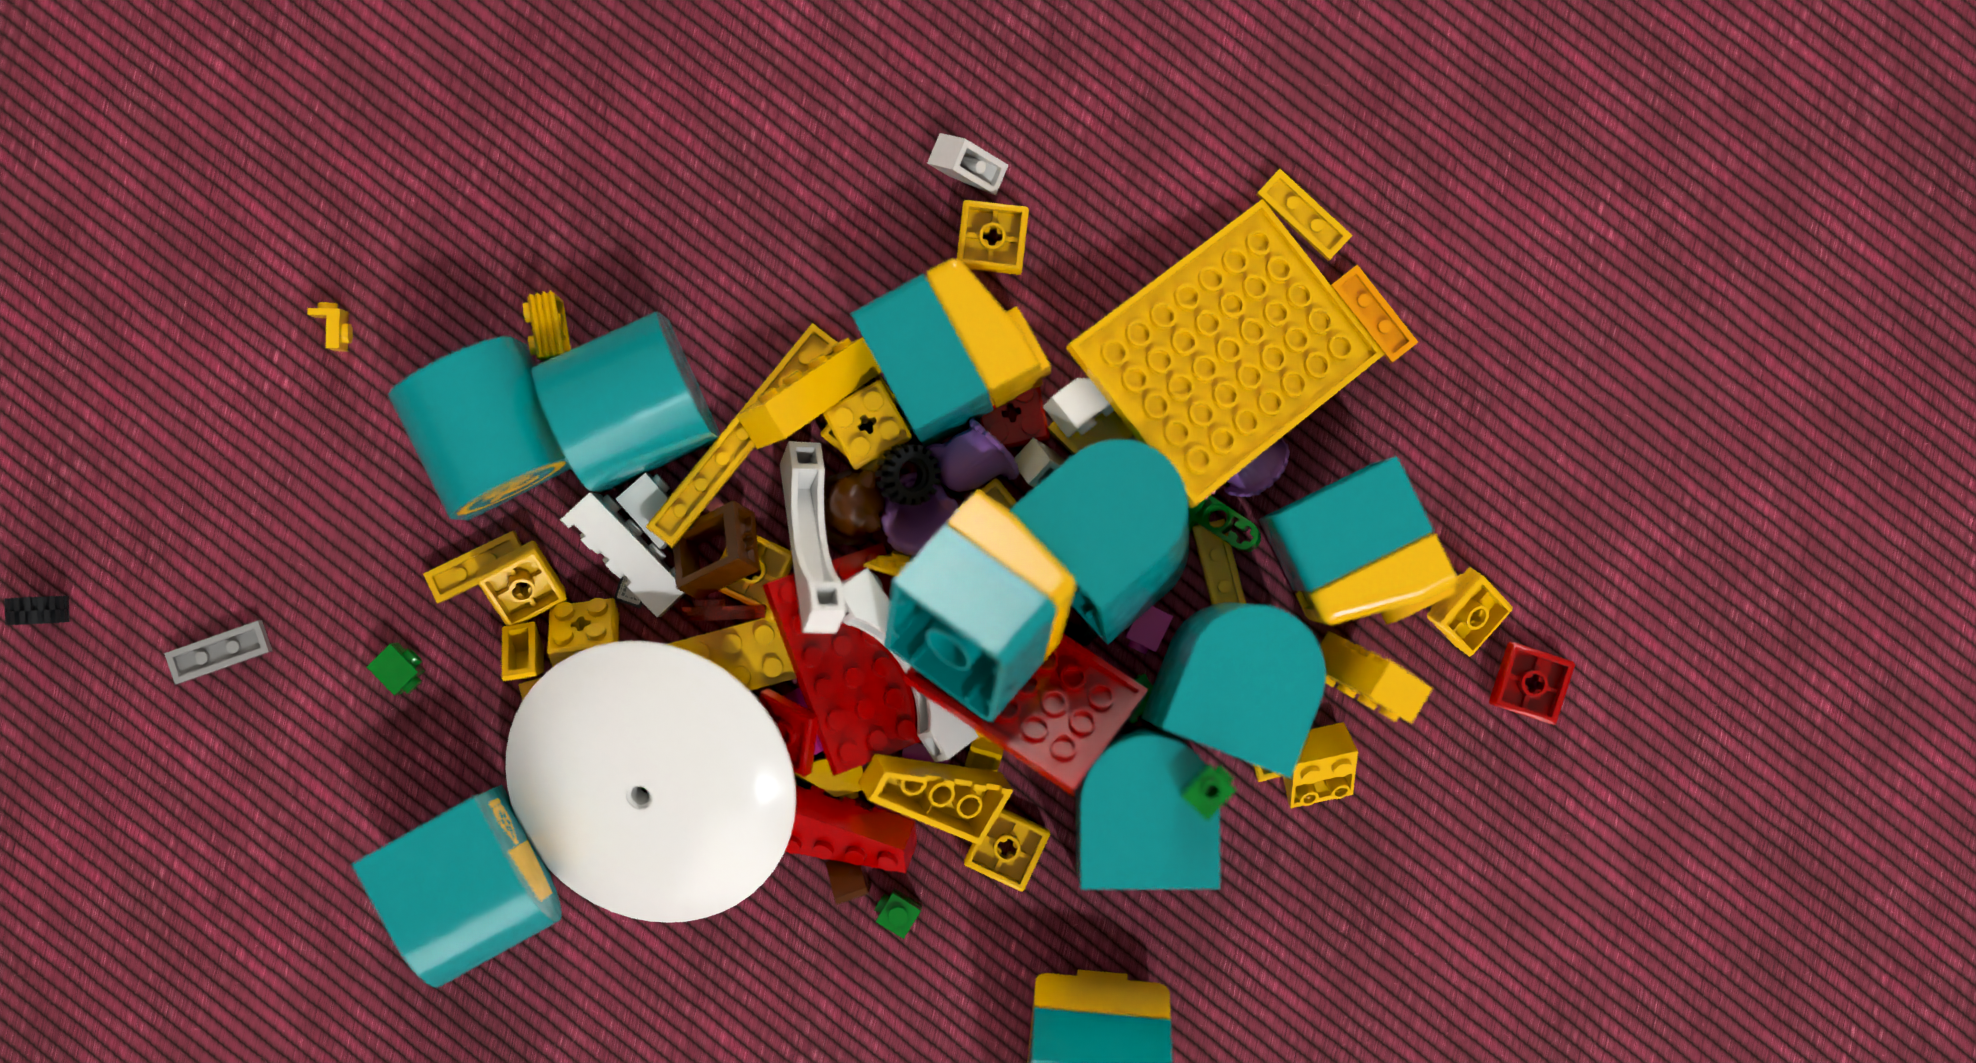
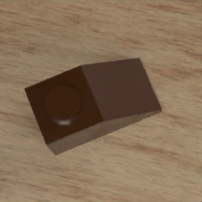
M826 860L825 863L836 905L869 893L872 884L865 866Z

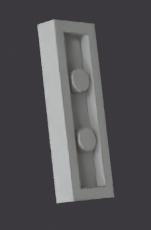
M258 620L164 653L176 685L261 656L273 650L263 621Z

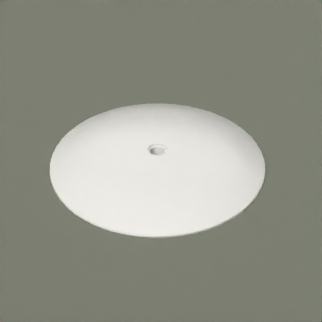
M623 641L594 646L575 653L546 672L526 695L514 717L506 748L505 769L508 793L516 819L546 867L565 885L590 902L623 916L651 922L670 923L702 919L721 913L753 894L767 880L782 858L791 837L796 811V784L787 747L774 721L758 699L739 680L711 661L687 650L654 642ZM640 786H641V787H644L645 789H647V791L649 792V794L643 792V791L641 790Z

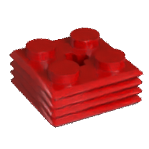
M1039 386L1022 393L999 408L993 405L994 410L979 418V423L984 429L995 436L1006 449L1027 445L1033 437L1040 442L1050 438ZM1007 404L1013 405L1014 409H1020L1021 414L1016 415L1015 422H1010L1008 417H1002V413L1007 410Z
M1509 642L1489 699V704L1555 725L1572 677L1575 662L1525 645ZM1534 674V680L1539 682L1538 687L1531 688L1528 691V686L1525 684L1526 678H1531Z

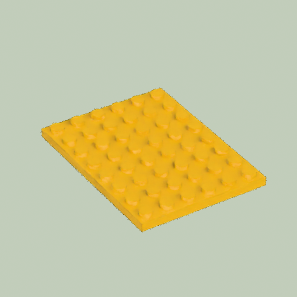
M1263 199L1066 347L1137 440L1159 451L1175 466L1184 482L1188 505L1191 508L1198 505L1385 355Z

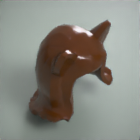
M844 470L841 473L830 475L827 477V480H824L825 530L828 540L832 543H837L839 546L846 544L852 547H862L868 543V539L873 537V533L880 529L881 523L879 518L884 511L885 498L881 494L882 490L875 485L876 476L874 471Z

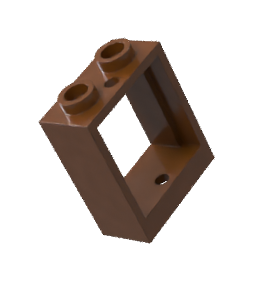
M731 501L697 518L673 547L676 589L699 600L759 571L755 512L735 501ZM725 532L727 556L700 569L698 545Z

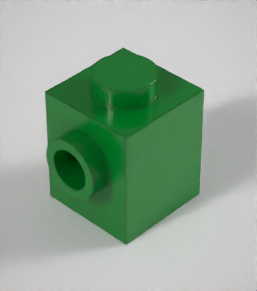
M399 643L389 644L367 666L393 695L403 694L404 692L407 695L410 694L421 684L422 680L419 677L426 671L420 665L422 659L412 649L407 648L405 650Z
M1207 763L1179 794L1208 821L1235 793L1236 789L1230 784L1234 778L1220 764L1214 769Z
M894 888L889 896L884 893L877 903L874 911L879 914L875 922L904 939L921 912L922 904Z

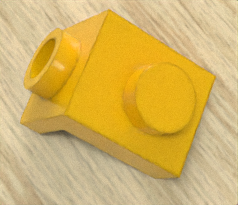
M319 302L318 308H307V315L314 318H326V348L333 351H348V343H351L353 339V328L351 324H348L349 312L338 309L337 303Z

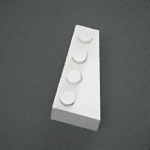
M589 492L560 520L568 528L572 525L576 526L582 532L580 534L581 541L596 554L601 552L604 556L602 560L617 577L620 579L624 577L627 580L625 583L627 588L656 617H662L686 594L676 589L675 567L671 569L663 561L666 555L654 542L648 545L640 535L644 532L631 518L626 521L618 513L621 507L609 494L603 497L601 494Z

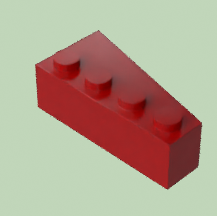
M796 785L795 820L785 852L846 862L853 865L874 867L886 871L907 872L917 846L916 824L914 820L873 807L871 811L863 809L856 803V800L845 796L843 801L824 795V789L813 785L810 790Z

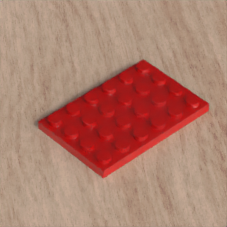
M880 543L831 560L837 577L843 583L854 574L867 569V567H864V563L877 559L878 556H885L887 552L884 544ZM868 568L871 573H874L880 579L882 590L890 601L892 584L896 577ZM795 573L762 585L807 708L816 716L820 715L817 718V735L833 776L871 762L874 754L889 755L921 742L917 736L918 717L912 688L903 682L905 672L884 645L875 637L859 628L844 624L842 621L836 633H803Z
M1065 634L1062 635L1061 642L992 722L982 719L912 666L904 674L903 682L1071 795L1077 790L1094 762L1111 744L1148 692L1147 688Z

